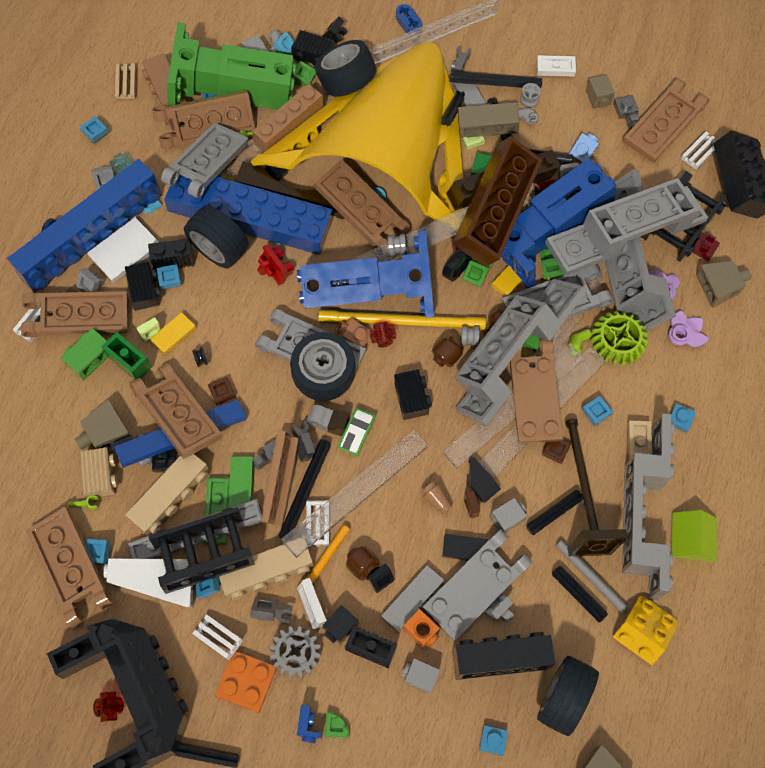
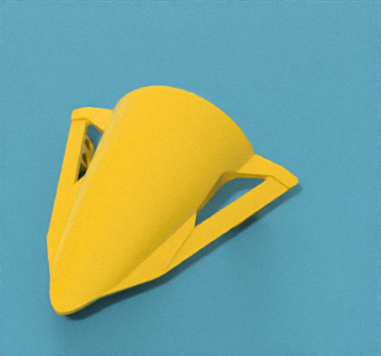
M433 42L418 44L377 67L374 78L363 88L352 94L336 97L263 154H258L251 160L253 166L269 165L292 170L300 162L315 156L335 155L356 159L372 165L394 178L411 193L425 215L452 227L457 232L466 214V207L455 211L446 195L454 181L463 179L458 112L450 126L447 127L441 124V117L454 93L449 82L442 53ZM339 111L327 126L318 133L317 127ZM444 143L446 171L440 176L438 181V198L431 190L430 174L438 147Z

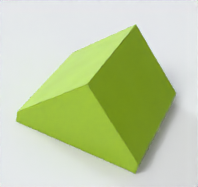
M703 510L673 512L670 552L673 553V557L716 563L717 518Z

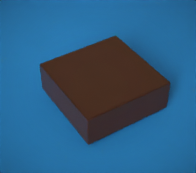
M228 377L208 384L216 405L236 398Z
M565 440L548 442L542 455L562 464L571 443Z
M474 490L465 493L464 502L469 517L475 518L479 516L480 508Z

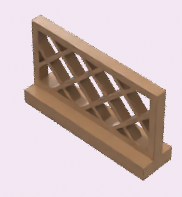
M279 430L276 436L261 523L282 526L284 523L299 438L291 437L286 431Z

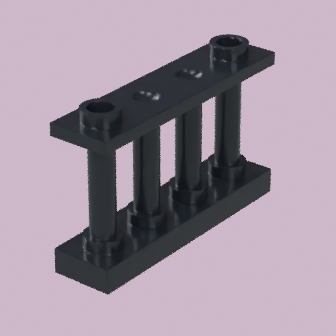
M687 171L680 178V181L684 187L688 186L697 200L712 208L707 221L702 223L698 230L693 227L683 230V232L692 237L687 244L663 229L640 236L642 239L647 240L650 235H657L682 251L677 259L679 262L685 256L689 257L695 249L693 244L715 214L720 215L726 207L724 201L727 198L724 194L716 202L693 188L692 184L689 183L693 175Z
M238 507L226 508L220 513L168 530L162 529L149 536L153 547L161 549L166 573L158 577V580L165 594L255 565L250 548H243L236 522L243 519ZM227 526L234 551L222 556L219 552L214 530ZM205 533L211 558L209 561L198 563L191 537ZM183 540L188 566L177 571L174 567L169 544Z

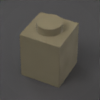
M608 75L589 78L586 93L593 109L611 105L615 92Z

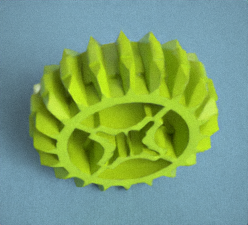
M617 310L613 315L608 312L605 317L601 316L598 322L594 324V329L591 332V344H594L593 351H600L598 358L606 357L605 363L612 360L613 366L617 362L624 366L626 362L630 365L634 360H639L641 355L645 353V347L648 345L646 340L648 333L644 332L646 326L639 325L641 319L635 321L633 319L634 314L628 317L626 316V311H624L622 315H619ZM621 334H623L622 337H621V340H619V342L616 343L618 337H619Z

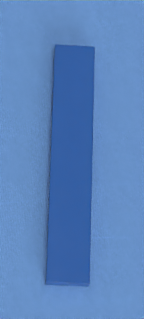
M238 399L206 411V414L219 430L246 420V414ZM162 429L114 446L123 468L175 448Z

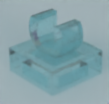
M119 153L113 156V160L109 161L116 175L132 164L127 153L123 155Z

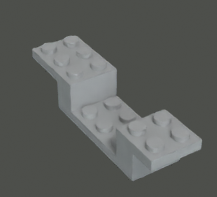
M632 169L615 182V201L643 191L638 170ZM640 237L627 241L618 256L605 260L617 310L635 314L636 320L641 319L639 325L646 326L644 332L647 333L676 317L667 279L649 275Z
M679 178L589 210L583 225L548 237L545 243L566 276L618 256L625 243L629 240L666 227L670 234L673 235L706 222L708 216L688 186L684 187Z
M553 279L538 300L516 295L454 378L467 391V394L455 410L459 414L487 426L512 392L499 377L530 335L548 341L552 339L587 292L585 288L581 285Z
M662 413L652 427V455L634 453L625 465L623 529H626L628 538L623 543L622 574L649 576V599L653 600L663 597L673 586V577L670 575L673 553H670V545L642 542L645 540L646 535L645 527H642V519L646 515V505H643L646 489L659 491L674 474V465L671 464V456L674 454V443H671V435L674 433L675 426L674 422H671V414Z

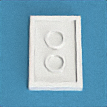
M135 217L90 250L87 255L114 283L126 274L125 266L137 265L149 257L148 244L157 243L158 240Z

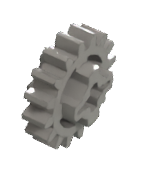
M290 626L288 633L281 630V638H273L274 643L277 645L270 646V651L275 652V654L270 656V660H276L273 668L277 669L280 667L281 676L288 672L289 679H292L293 674H297V677L301 679L302 672L309 675L311 673L309 667L316 668L318 665L314 659H320L321 656L319 653H315V651L320 649L319 644L314 645L317 637L313 636L310 638L309 629L305 633L301 632V626L297 628V631H293L292 626ZM293 637L301 638V639H303V640H302V641H296V640H293ZM283 643L286 652L280 657L279 649ZM291 648H293L294 650H300L299 657H297L296 655H290L292 650ZM310 648L311 656L309 661L307 662V659L304 655L305 652ZM289 663L296 664L298 668H292L287 665Z

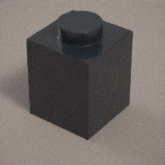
M340 605L322 626L323 630L326 631L323 635L331 643L334 644L337 641L341 645L350 635L352 628L359 624V620Z

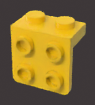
M640 596L626 620L613 635V638L652 666L666 651L679 622L644 596Z

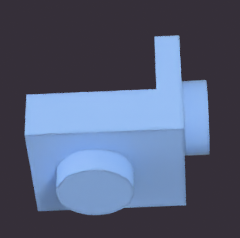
M582 133L569 154H573V157L584 162L591 158L596 149H599L601 146L597 142L599 139L590 133L587 136Z

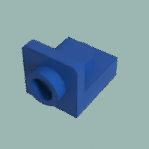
M301 705L297 736L302 737V742L316 743V739L322 738V733L308 731V728L314 725L315 712H311V706Z

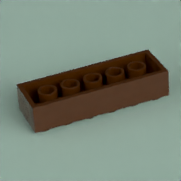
M512 136L499 143L495 148L452 244L485 267L500 260L542 159Z

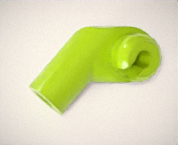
M585 329L570 337L568 349L573 356L581 354L582 342L592 338L589 329Z

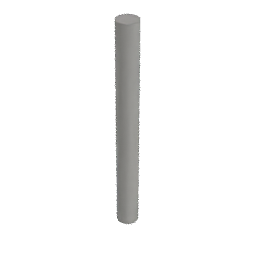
M563 540L556 545L621 613L628 607L579 556L568 555V545Z

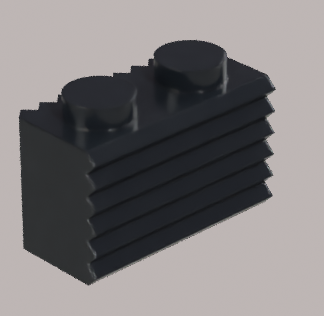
M299 30L291 46V52L295 60L299 62L306 61L315 66L318 58L328 49L335 46V41Z
M190 238L148 244L149 259L152 267L156 268V271L157 268L175 264L179 268L193 267L195 265Z
M149 262L125 266L131 304L134 310L159 306L158 299L162 298L160 287L155 285V280H158L156 268H151Z
M419 369L394 374V385L403 420L428 415L432 403L430 395H425L424 388H427L425 376H420Z
M357 626L352 628L345 645L346 651L388 669L397 649L396 642L392 643V640L388 641V639H383V637L379 638V635L370 634V631L366 632L365 629L362 630L361 627L357 628Z

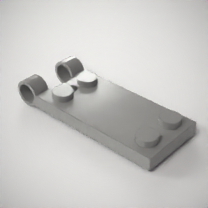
M213 123L169 167L164 169L161 181L174 186L179 175L189 178L192 181L188 187V194L199 199L203 195L205 188L248 145V137Z
M597 264L569 275L555 278L581 285L587 291L568 318L597 307H606L613 302V298L608 290L592 296L586 284V281H593L600 277L601 272ZM552 280L503 297L502 302L505 309L516 295L538 300Z
M274 309L269 320L273 324L284 328L277 341L260 335L255 343V347L262 352L272 353L287 361H291L292 352L298 342L310 334L327 331L288 315L279 309ZM288 336L292 338L289 341L286 340V337ZM345 340L354 353L357 371L366 353V348Z
M501 528L422 606L425 612L453 641H456L499 595L532 564V560L524 553L509 566L495 552L508 538ZM495 562L499 564L498 569L493 567Z

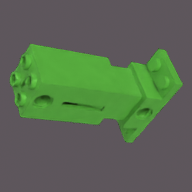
M178 22L167 81V106L176 105L177 102L180 103L181 96L194 97V92L219 96L247 90L251 106L278 110L292 98L293 92L289 91H293L294 77L291 76H295L296 64H292L293 55L223 44L222 50L199 47V40L189 39V32H186V23Z

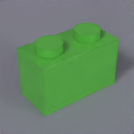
M92 328L89 332L82 334L77 343L67 348L61 358L84 381L108 359L101 347L107 341Z

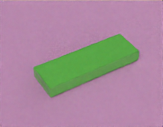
M231 457L228 508L252 500L253 457Z
M208 478L205 516L228 508L230 478ZM227 534L216 538L217 545L227 544Z

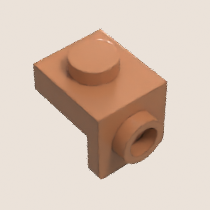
M351 318L338 324L336 335L364 348L372 331Z

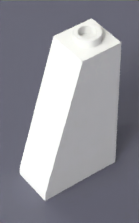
M108 559V564L104 566V578H107L108 583L187 608H193L194 585L165 594L160 587L158 577L166 573L163 559ZM173 559L175 570L187 568V559Z

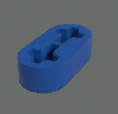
M399 5L396 9V20L407 35L411 37L420 35L422 22L409 5Z

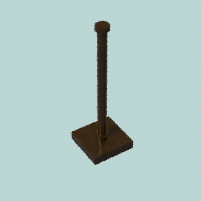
M568 419L565 421V426L569 430L590 529L582 530L568 546V555H612L628 538L626 529L599 530L577 430L578 420Z

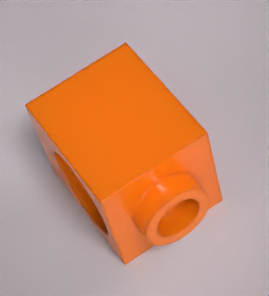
M420 609L403 625V630L422 648L426 645L431 647L439 638L437 633L440 628ZM419 625H425L429 629V634L420 636L416 628Z

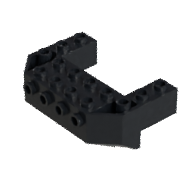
M109 619L88 626V633L47 653L55 675L61 679H65L104 658L107 659L138 731L133 734L136 742L92 765L93 768H151L176 754L188 722L186 713L189 712V709L184 699L179 700L176 691L179 690L175 678H169L166 670L170 667L165 656L160 657L157 651L160 645L155 635L151 636L142 627L116 619Z

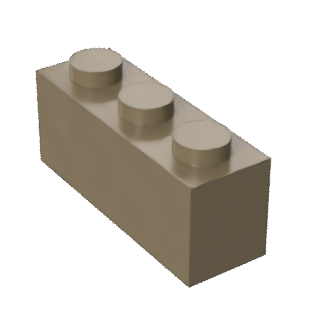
M517 102L458 107L460 138L519 133Z

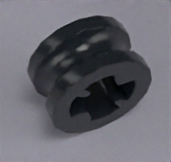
M200 347L199 350L193 349L192 352L197 367H200L201 364L208 365L203 347Z

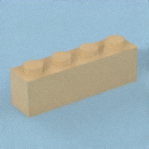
M194 454L185 459L180 455L125 516L147 536L155 534L161 529L163 521L176 513L178 510L177 506L192 495L196 485L203 483L207 479L208 472L210 471L207 464Z
M303 537L254 555L255 565L219 576L226 598L237 600L243 598L246 592L252 590L259 592L266 589L270 583L280 584L289 580V576L295 574L298 576L305 575L314 566Z

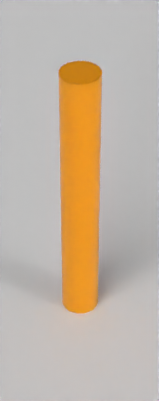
M342 525L306 579L310 578L312 585L350 531V528Z

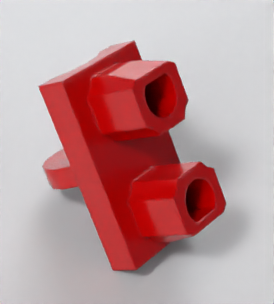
M269 244L264 245V251L258 260L260 264L257 268L258 273L273 277L278 285L284 284L286 277L293 273L294 266L289 261L285 263L280 261L284 256L280 247L271 248Z

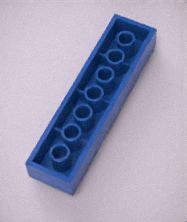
M137 159L10 255L7 260L19 278L33 293H36L38 290L45 288L47 283L55 277H59L69 266L76 264L82 256L112 235L113 232L127 224L130 219L142 213L144 207L146 208L149 204L155 203L161 196V192L154 173L140 159Z
M179 175L176 184L169 187L164 198L168 212L191 218L201 207L209 205L230 217L245 234L321 255L332 224V209L220 177H216L205 188L203 195L198 199L188 194V187L192 180Z

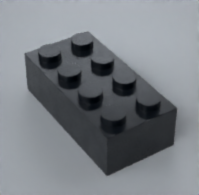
M731 130L713 143L730 211L758 219L765 215V159L762 156L761 144L756 138Z
M544 632L530 633V636L526 638H521L520 634L508 635L506 639L497 641V637L483 638V641L480 643H473L472 639L461 640L452 651L456 680L549 670L556 664L551 635L544 636Z

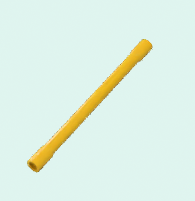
M319 309V322L338 323L352 318L358 323L451 328H462V325H466L468 328L479 326V330H485L486 318L434 316L426 318V316L340 312L338 310Z

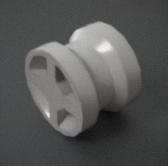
M528 83L523 86L520 102L524 107L534 108L538 105L541 95L540 87L534 83Z
M400 234L399 237L389 235L388 246L390 256H395L397 253L407 255L405 234Z
M462 325V346L468 344L477 347L479 345V326L468 328L466 325Z

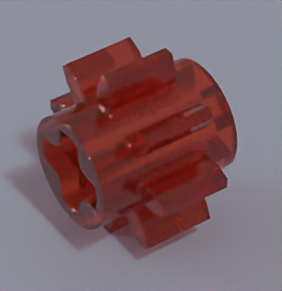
M388 322L376 323L373 326L374 330H370L372 344L377 343L378 347H388L393 344L392 339H396L394 325L389 327Z
M116 691L100 693V698L95 699L93 704L95 716L101 717V722L118 720L117 715H120L124 709L123 699L120 696H116Z

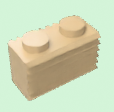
M106 447L81 451L84 495L86 497L90 495L97 497L115 495L118 480L116 474L113 475V467L116 466L114 453L111 454Z

